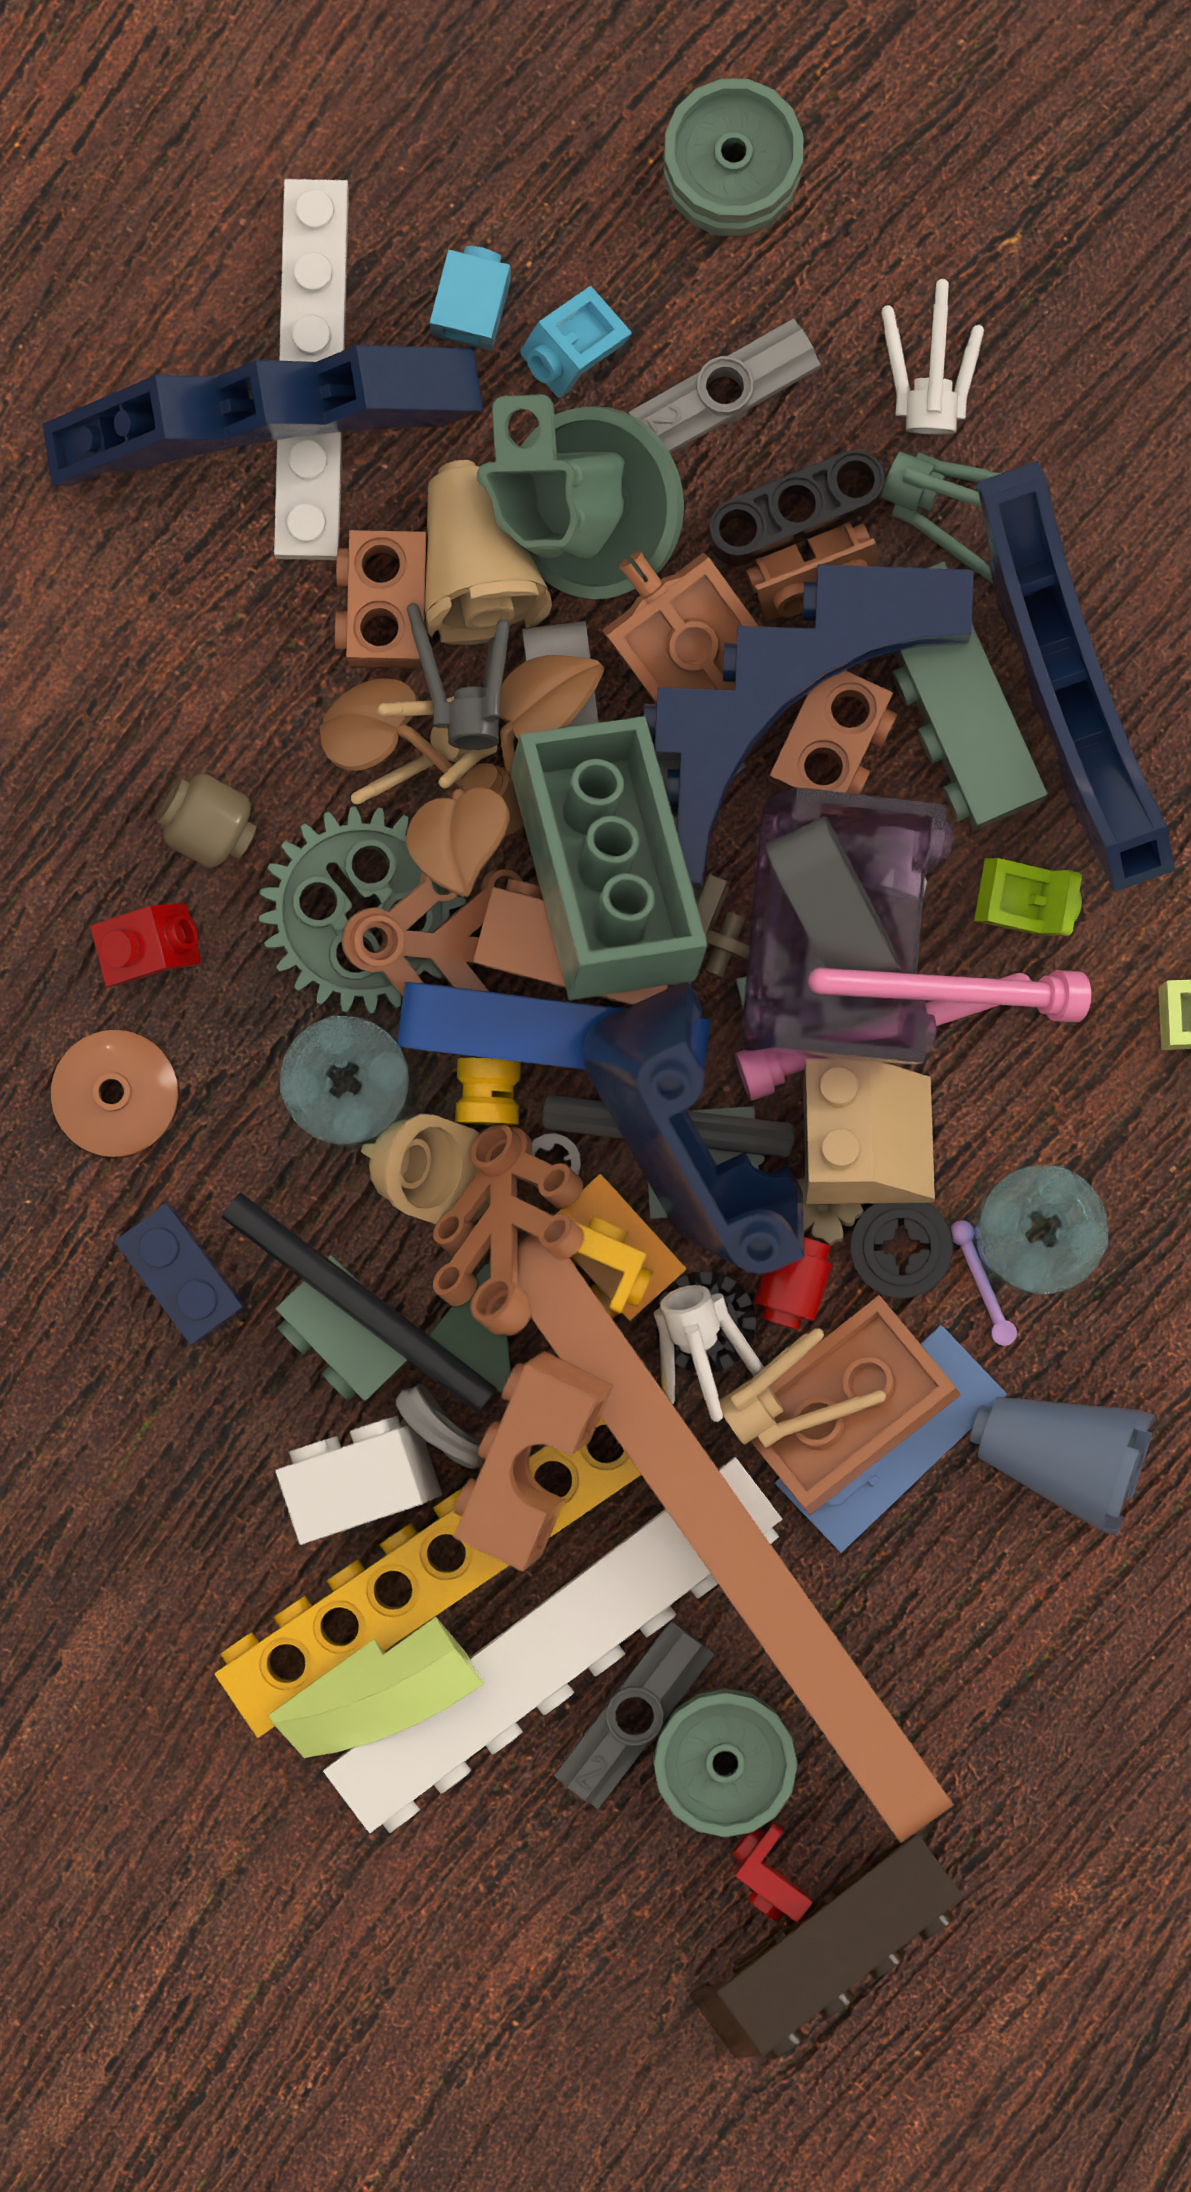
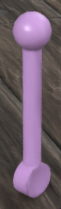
M956 1221L950 1227L952 1241L961 1246L993 1322L991 1337L999 1345H1010L1016 1339L1017 1330L1014 1324L1005 1320L972 1242L975 1234L974 1228L967 1221Z

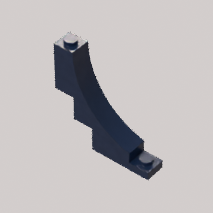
M355 345L317 362L255 360L217 377L154 375L45 422L42 425L52 486H73L107 471H138L191 456L268 441L354 430L443 427L483 411L473 349Z

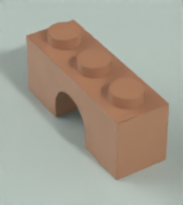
M545 1351L525 1365L518 1363L511 1372L502 1393V1398L509 1401L501 1423L494 1421L481 1442L478 1456L486 1460L478 1479H469L455 1505L454 1513L461 1516V1520L453 1537L522 1572L538 1560L543 1554L565 1499L545 1490L535 1481L529 1467L531 1448L533 1445L543 1444L572 1456L587 1445L592 1438L613 1384Z

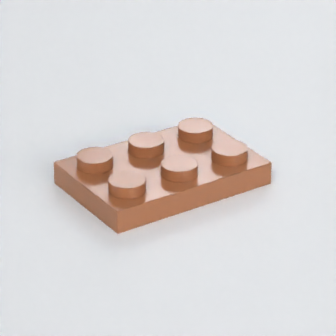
M878 1295L811 1348L806 1355L775 1380L769 1388L784 1412L774 1417L776 1423L878 1390L885 1392V1401L861 1411L784 1436L767 1448L764 1447L758 1436L750 1442L806 1512L811 1515L961 1396V1394L882 1297Z

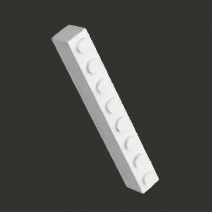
M732 1457L719 1467L718 1470L771 1544L779 1537L772 1527L783 1519L737 1458ZM664 1509L469 1657L484 1685L449 1708L408 1729L378 1741L348 1749L328 1764L323 1772L369 1833L382 1824L391 1833L420 1810L413 1801L433 1785L440 1794L444 1793L471 1772V1769L465 1762L468 1758L484 1746L487 1747L492 1755L501 1750L523 1732L516 1723L535 1707L539 1709L543 1716L552 1711L574 1693L568 1682L587 1668L596 1677L625 1655L619 1644L640 1629L647 1638L677 1615L670 1606L673 1602L689 1590L698 1599L718 1583L668 1511Z

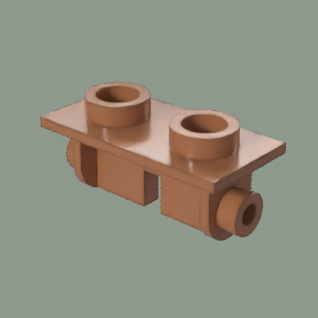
M847 522L840 527L808 539L814 559L804 562L796 544L755 559L756 566L746 569L745 572L754 594L757 593L764 622L781 616H795L803 612L804 582H817L818 564L880 567L876 542L874 538L870 539L865 525L862 523L852 527L850 522Z

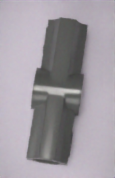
M670 1620L622 1685L611 1694L606 1706L554 1773V1776L584 1801L599 1809L643 1749L658 1735L665 1720L714 1657L715 1653ZM630 1697H640L646 1700L653 1709V1718L650 1724L645 1729L637 1732L622 1728L616 1719V1710L619 1704Z

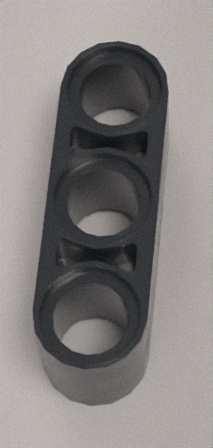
M846 451L727 500L717 507L711 517L708 535L710 549L716 558L725 564L734 566L744 565L755 561L759 557L762 558L864 516L873 510L880 499L885 479L883 467L876 457L866 451ZM858 470L867 475L871 481L872 489L863 497H848L839 489L837 478L845 471ZM798 494L810 501L814 512L805 521L792 522L782 516L778 504L787 495ZM734 518L744 519L753 527L755 537L746 546H731L720 535L719 529L723 523Z

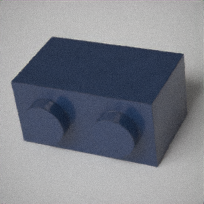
M165 1203L114 1241L190 1345L197 1346L248 1308L173 1205Z

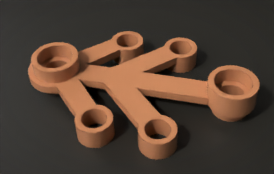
M492 870L484 877L481 891L432 933L410 931L408 929L438 901H450L458 896V894L449 890L443 894L436 893L432 887V880L422 872L420 884L390 910L367 908L355 913L348 920L342 934L344 953L348 960L361 970L368 972L382 971L402 997L405 982L423 983L404 956L429 958L451 987L488 991L466 963H473L480 938L470 937V935L483 925L492 888L496 880L505 876L508 879L523 881L512 870ZM375 927L381 932L383 941L378 950L369 952L363 944V937L367 930Z
M505 1124L492 1125L477 1137L470 1155L471 1161L475 1165L476 1176L451 1211L442 1216L434 1227V1241L450 1255H454L450 1263L444 1265L435 1275L433 1290L449 1305L455 1307L465 1304L473 1296L471 1302L473 1317L494 1334L512 1335L522 1330L531 1316L528 1295L518 1286L517 1229L539 1239L540 1244L555 1258L560 1260L573 1256L580 1249L584 1240L582 1228L567 1215L558 1214L552 1216L518 1199L517 1178L538 1186L539 1193L556 1208H566L572 1205L582 1192L583 1181L566 1164L551 1165L532 1156V1141L530 1137L520 1128L508 1127ZM490 1196V1206L475 1226L471 1220ZM491 1246V1278L484 1282L476 1291L477 1278L472 1272Z

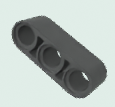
M826 817L820 818L765 844L772 866L825 968L893 973L901 970V965L893 945Z

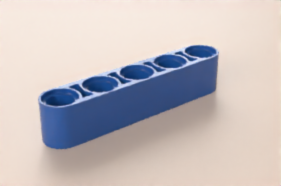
M405 982L397 1046L585 1069L582 1060L584 1038L590 1027L625 1008ZM699 1018L692 1023L691 1047L704 1073L711 1019Z

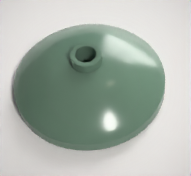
M601 406L579 407L554 415L556 453L608 451L615 452L624 459L625 465H623L621 487L622 499L625 500L623 513L606 544L592 558H579L566 552L555 559H544L531 552L530 554L543 580L564 593L585 599H606L627 594L636 589L624 572L619 569L620 563L626 558L642 577L643 574L629 556L636 551H642L647 562L658 574L671 557L678 542L684 515V498L677 467L670 452L660 438L643 422L625 412ZM540 425L529 434L520 447L528 448L535 444L540 435Z

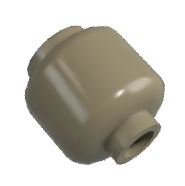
M206 773L197 774L189 781L183 778L178 779L165 799L157 817V823L164 826L163 839L165 844L208 868L220 865L229 855L237 859L241 858L256 831V825L248 822L251 812V804L248 797Z

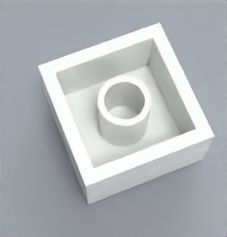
M398 1416L350 1431L354 1444L341 1448L338 1436L290 1451L289 1454L293 1464L275 1471L299 1544L301 1545L415 1507L442 1496L424 1438L416 1433L410 1425L401 1428Z

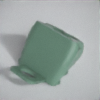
M515 395L497 398L492 407L496 461L483 464L477 470V480L487 490L492 500L497 525L503 532L511 535L525 549L544 559H555L565 552L584 559L594 557L612 535L623 513L625 500L622 499L621 487L623 465H625L624 459L619 454L608 451L556 453L554 407L548 396ZM519 409L531 411L537 417L540 424L539 438L535 444L528 448L515 444L508 431L509 420L512 414Z

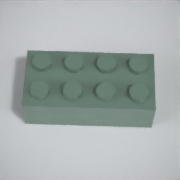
M646 717L520 734L510 773L569 1000L695 981L708 945Z

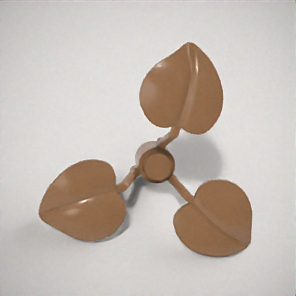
M545 655L524 662L507 676L502 683L500 693V718L507 722L500 731L505 767L502 768L490 763L474 766L466 775H463L454 782L460 789L454 791L452 799L439 798L427 802L416 812L408 827L406 835L408 851L418 867L432 881L453 893L464 897L469 896L480 870L497 849L502 838L514 833L524 825L510 773L515 755L514 737L516 736L519 739L520 734L567 728L595 691L605 669L601 663L590 658ZM380 678L363 682L351 688L334 702L325 714L323 723L319 726L323 751L331 762L345 770H365L379 764L393 752L399 736L411 742L443 773H446L453 766L418 732L406 726L413 716H381L378 713V706L383 703L419 701L413 690L402 681Z

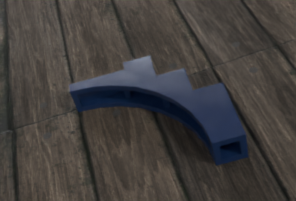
M1038 461L976 482L992 560L988 561L998 608L1022 654L1031 700L1056 748L1064 791L1114 892L1175 871L1167 825L1131 749L1093 648L1066 562L1043 470Z
M818 564L817 582H804L803 621H815V629L738 626L737 643H724L723 682H736L735 690L658 687L657 704H645L644 716L646 717L652 743H655L657 760L681 761L680 769H668L667 798L670 808H679L677 835L692 889H702L710 835L725 792L751 748L792 705L824 681L863 662L916 647L968 644L972 629L974 570Z

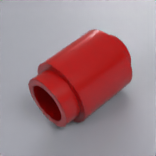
M804 1237V1258L775 1271L762 1274L754 1300L755 1304L766 1307L762 1319L799 1330L802 1318L815 1322L833 1264L827 1261L831 1249L830 1245Z

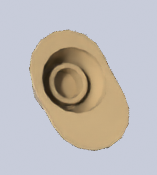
M419 1114L409 1120H400L387 1126L377 1137L376 1142L364 1144L361 1152L370 1158V1178L380 1195L390 1201L402 1213L437 1224L442 1216L451 1211L476 1176L475 1165L472 1163L470 1155L472 1146L480 1133L472 1128L436 1115ZM490 1196L473 1217L472 1223L490 1206Z

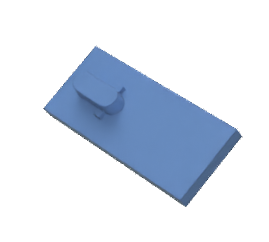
M939 1325L920 1344L956 1386L961 1396L811 1515L806 1512L780 1478L775 1482L778 1488L840 1553L973 1428L981 1405L992 1408L997 1397H1005L1007 1395L942 1325Z

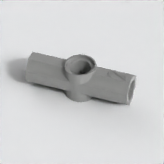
M793 318L732 354L711 359L702 367L700 372L631 410L628 414L647 425L660 438L671 454L722 424L728 425L739 421L750 408L819 370L821 364L804 330ZM728 377L739 384L742 394L735 402L720 404L708 395V385L714 379Z

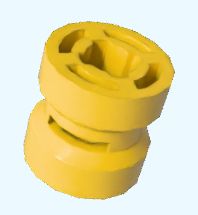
M458 1058L457 1079L463 1084L462 1098L456 1103L455 1123L519 1125V1105L514 1101L513 1094L514 1086L520 1081L521 1062L494 1058Z

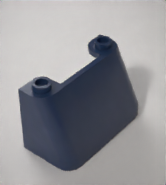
M689 982L679 983L590 1027L584 1038L582 1060L586 1072L676 1231L683 1238L752 1273L763 1274L775 1271L804 1258L803 1192L789 1165L777 1170V1173L763 1172L752 1166L746 1152L717 1165L686 1110L696 1103L702 1093L704 1073L701 1064L691 1047L692 1023L702 1017V1006Z

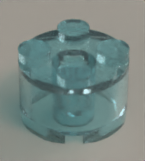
M330 1016L307 1027L291 1043L281 1066L280 1092L291 1117L309 1135L331 1146L357 1147L376 1141L380 1134L392 1124L402 1119L410 1101L411 1074L408 1062L400 1046H397L394 1038L382 1027L360 1017ZM352 1066L359 1068L356 1079L362 1085L360 1092L354 1095L346 1091L340 1098L333 1096L336 1084L331 1080L332 1074L337 1069L346 1073Z
M1033 1165L1006 1175L986 1192L975 1218L974 1244L981 1263L998 1282L1021 1293L1033 1295L1051 1294L1076 1286L1093 1272L1108 1245V1220L1100 1197L1082 1177L1062 1166ZM1033 1213L1040 1220L1051 1218L1054 1222L1055 1229L1049 1233L1052 1244L1048 1247L1041 1240L1030 1243L1026 1238L1025 1232L1032 1227V1221L1029 1216Z

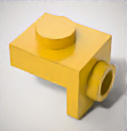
M592 1217L588 1227L575 1222L584 1232V1240L577 1253L624 1273L609 1309L621 1314L626 1302L638 1307L653 1274V1271L642 1267L647 1253L624 1244L628 1232L606 1221Z

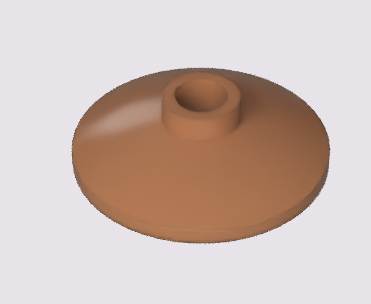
M106 1030L84 1037L64 1054L53 1075L51 1103L59 1126L79 1147L101 1156H129L150 1147L166 1132L177 1109L178 1083L170 1061L163 1051L150 1040L129 1031ZM110 1080L119 1081L124 1088L122 1099L115 1104H107L101 1097L102 1086Z

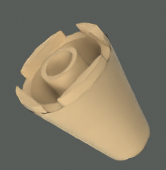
M457 460L443 465L439 468L438 474L428 483L425 624L427 633L431 637L435 631H439L441 642L450 645L488 643L490 638L495 637L497 622L501 619L507 620L509 625L524 620L526 628L535 627L550 614L552 607L549 590L530 552L516 542L511 535L503 532L497 525L490 495L477 480V470L480 466H475V463L470 460Z

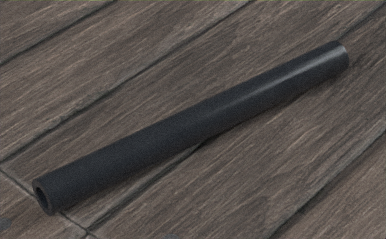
M240 1192L222 1214L221 1218L477 1414L496 1391L497 1387Z

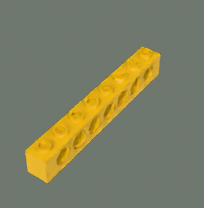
M601 1416L596 1427L606 1425ZM545 1445V1447L529 1457V1467L533 1478L535 1477L536 1470L542 1464L549 1461H557L564 1464L572 1475V1486L561 1497L565 1499V1502L550 1537L642 1475L625 1450L618 1459L612 1462H601L593 1458L589 1453L587 1445L572 1456L554 1447ZM464 1487L433 1507V1510L440 1519L418 1533L412 1523H410L379 1544L386 1553V1556L365 1569L357 1559L328 1579L327 1583L333 1592L312 1606L306 1596H303L273 1618L280 1628L271 1635L258 1642L251 1632L220 1653L227 1665L214 1673V1675L257 1738L275 1727L269 1717L272 1712L374 1639L384 1651L509 1566L464 1542L462 1543L465 1547L466 1556L464 1563L459 1568L452 1571H444L432 1563L429 1557V1547L432 1540L443 1534L454 1536L461 1516L455 1514L454 1509ZM398 1571L408 1577L412 1585V1596L408 1603L400 1607H390L379 1599L376 1592V1584L378 1578L383 1573ZM342 1607L355 1614L359 1623V1631L354 1640L348 1643H336L328 1638L323 1628V1620L329 1610ZM282 1644H290L301 1650L305 1657V1670L300 1677L287 1680L280 1678L274 1673L270 1664V1657L275 1647Z

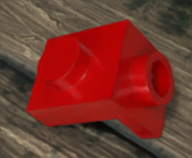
M185 903L147 906L90 926L106 987L121 986L170 969L189 968L201 963L197 945L198 931Z
M772 1819L763 1830L759 1827L753 1832L744 1834L731 1854L739 1860L733 1871L736 1878L753 1890L747 1898L750 1903L776 1922H779L782 1916L786 1914L798 1923L813 1901L807 1892L763 1860L784 1832L782 1826Z

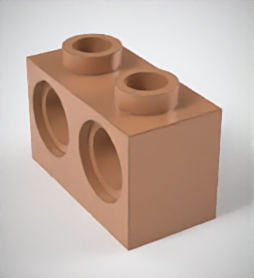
M349 530V548L337 549V586H348L347 611H336L335 649H347L346 658L349 666L422 668L411 630L407 606L411 603L417 604L425 624L426 532ZM381 553L394 556L400 563L397 575L384 583L374 582L364 574L365 565L368 560L374 555ZM377 616L389 617L399 627L395 639L384 646L372 645L363 638L365 625L369 620Z
M848 671L821 683L808 693L769 775L768 784L837 815L843 801L855 806L871 772L860 766L870 743L882 748L896 719L897 713L887 709L893 692ZM843 697L858 699L866 708V721L854 728L841 726L832 715L831 706L834 702ZM816 754L829 755L837 761L840 768V777L832 784L817 785L807 777L804 769L805 762Z

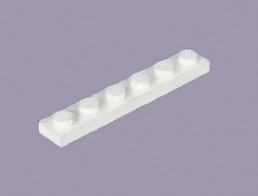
M284 179L280 361L317 362L345 350L348 180ZM342 432L277 440L274 544L276 559L337 560V549L339 548Z

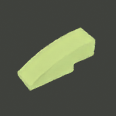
M435 1617L386 1653L373 1639L272 1712L269 1717L304 1758L337 1753L369 1744L408 1729L449 1708L484 1685V1682L467 1653Z

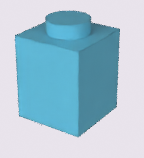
M465 246L463 253L448 249L430 319V329L433 337L493 351L511 282L510 265L500 262L502 257L500 254L477 246Z

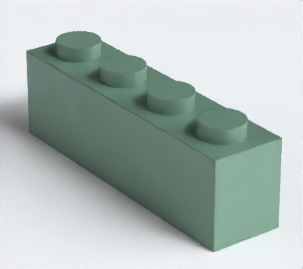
M945 561L930 567L934 569H948ZM973 624L968 644L924 646L894 653L900 667L891 671L894 683L904 704L908 706L916 703L925 723V726L917 729L919 739L929 761L934 764L941 760L951 784L944 786L943 792L957 822L967 818L972 832L1034 806L1045 799L1048 793Z

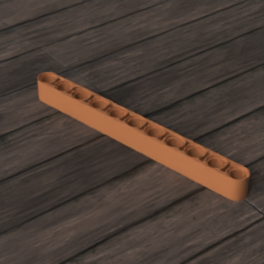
M531 1235L518 1242V1286L528 1295L531 1307L530 1317L560 1359L613 1384L601 1418L897 1839L902 1843L954 1806V1804L569 1258L563 1260L555 1258L540 1244L539 1239Z

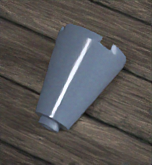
M997 1397L992 1408L981 1405L972 1428L970 1442L980 1445L979 1459L1099 1531L1117 1536L1125 1520V1517L1120 1516L1125 1499L1132 1501L1152 1436V1432L1148 1430L1155 1422L1156 1415L1136 1409Z

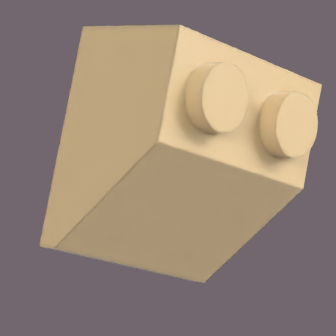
M872 1058L806 1059L803 1076L806 1204L934 1203L931 1077Z

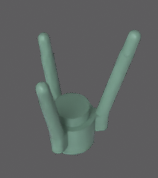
M899 451L881 493L882 499L895 504L891 516L913 525L970 569L979 573L993 584L989 565L919 513L918 509L921 507L931 511L939 494L981 508L978 491L944 480L945 476L979 482L1001 473L940 461L920 452L914 457Z

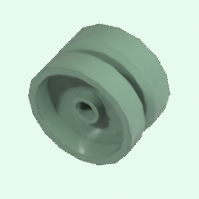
M721 78L696 88L676 107L665 132L664 183L673 206L693 226L717 236L749 235L769 227L789 208L800 183L803 165V132L793 108L774 89L750 79ZM736 153L744 156L741 161L736 163L725 160H730Z
M727 1687L699 1691L679 1703L663 1723L657 1735L653 1754L658 1789L673 1814L698 1832L722 1837L753 1832L775 1818L792 1794L797 1770L793 1739L775 1709L751 1692ZM721 1751H730L737 1758V1768H727L723 1775L714 1770L713 1758Z

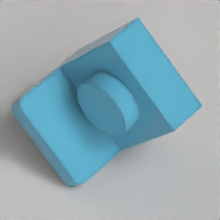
M589 286L540 320L522 346L520 354L527 362L532 374L540 382L545 383L557 397H562L572 389L580 375L623 346L632 332L593 287Z

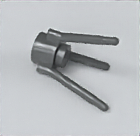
M415 603L409 604L407 606V613L412 627L411 630L433 702V726L436 728H448V743L454 748L483 750L496 746L499 743L500 693L507 652L509 622L505 619L499 620L496 626L495 637L490 638L488 642L483 687L457 689L454 692V700L447 702L419 606Z

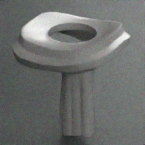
M418 1383L414 1388L401 1390L396 1399V1406L403 1416L400 1422L401 1428L410 1425L416 1433L424 1438L425 1444L429 1442L436 1446L451 1460L460 1465L474 1469L483 1467L486 1459L478 1456L482 1441L453 1422L424 1385Z

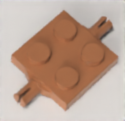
M636 551L629 555L643 574L642 577L625 558L620 563L619 569L624 572L640 596L637 597L629 610L605 627L602 632L653 701L657 704L658 687L735 690L736 682H723L724 643H737L738 626H759L711 559L702 553L676 574L660 579L643 556L642 551Z

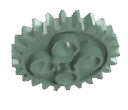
M356 806L350 807L347 825L339 826L330 812L324 813V833L318 835L310 826L303 824L300 827V831L306 845L299 848L292 843L284 841L281 849L291 861L288 867L280 864H269L267 871L280 881L279 888L269 887L260 890L259 896L275 903L276 906L274 911L260 915L258 918L259 923L277 926L278 931L277 934L264 942L265 949L284 948L287 955L281 959L276 970L279 973L296 966L301 973L293 989L298 992L311 982L319 986L316 995V1004L319 1006L333 992L340 994L341 1013L348 1012L354 997H362L368 1014L375 1013L377 996L385 995L394 1009L401 1006L400 993L382 971L352 973L340 966L336 950L342 942L343 930L348 922L346 915L352 908V905L345 893L327 872V865L335 863L340 868L352 890L361 901H366L372 897L378 904L377 908L386 911L390 910L394 904L402 900L420 884V876L423 872L415 863L407 848L405 834L408 827V817L403 815L393 829L384 826L383 808H377L370 824H362ZM372 849L379 852L385 858L387 874L383 880L377 883H365L355 876L352 870V859L358 852ZM432 881V887L436 893L443 894L447 891ZM311 886L327 888L335 898L336 908L334 913L323 920L308 918L300 907L299 897L301 893ZM457 896L450 901H438L423 915L424 924L420 932L432 933L449 918V911L464 906L466 899ZM370 929L367 930L363 940L369 945L371 951L374 952L380 946ZM404 956L418 976L422 972L438 980L443 976L429 958Z

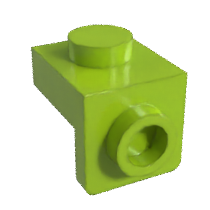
M985 858L974 921L1038 936H1069L1073 931L1074 922L1078 918L1082 906L1080 893L1082 875L1079 872L1070 870L1051 871L1001 858Z

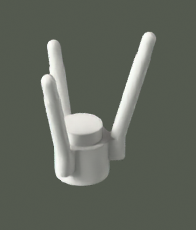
M940 279L936 283L929 378L915 379L914 390L910 391L894 309L889 305L884 306L882 309L885 338L897 394L896 416L906 417V431L912 433L954 434L957 429V420L966 419V399L978 359L984 329L981 325H975L972 328L955 389L952 392L953 381L943 379L949 283L945 279Z
M689 1285L667 1294L661 1301L660 1309L654 1312L659 1329L662 1391L673 1405L675 1402L674 1344L679 1345L681 1351L691 1353L710 1418L715 1422H719L723 1417L705 1350L716 1343V1334L720 1327L753 1377L764 1366L729 1315L723 1295L720 1293L711 1295L706 1287Z

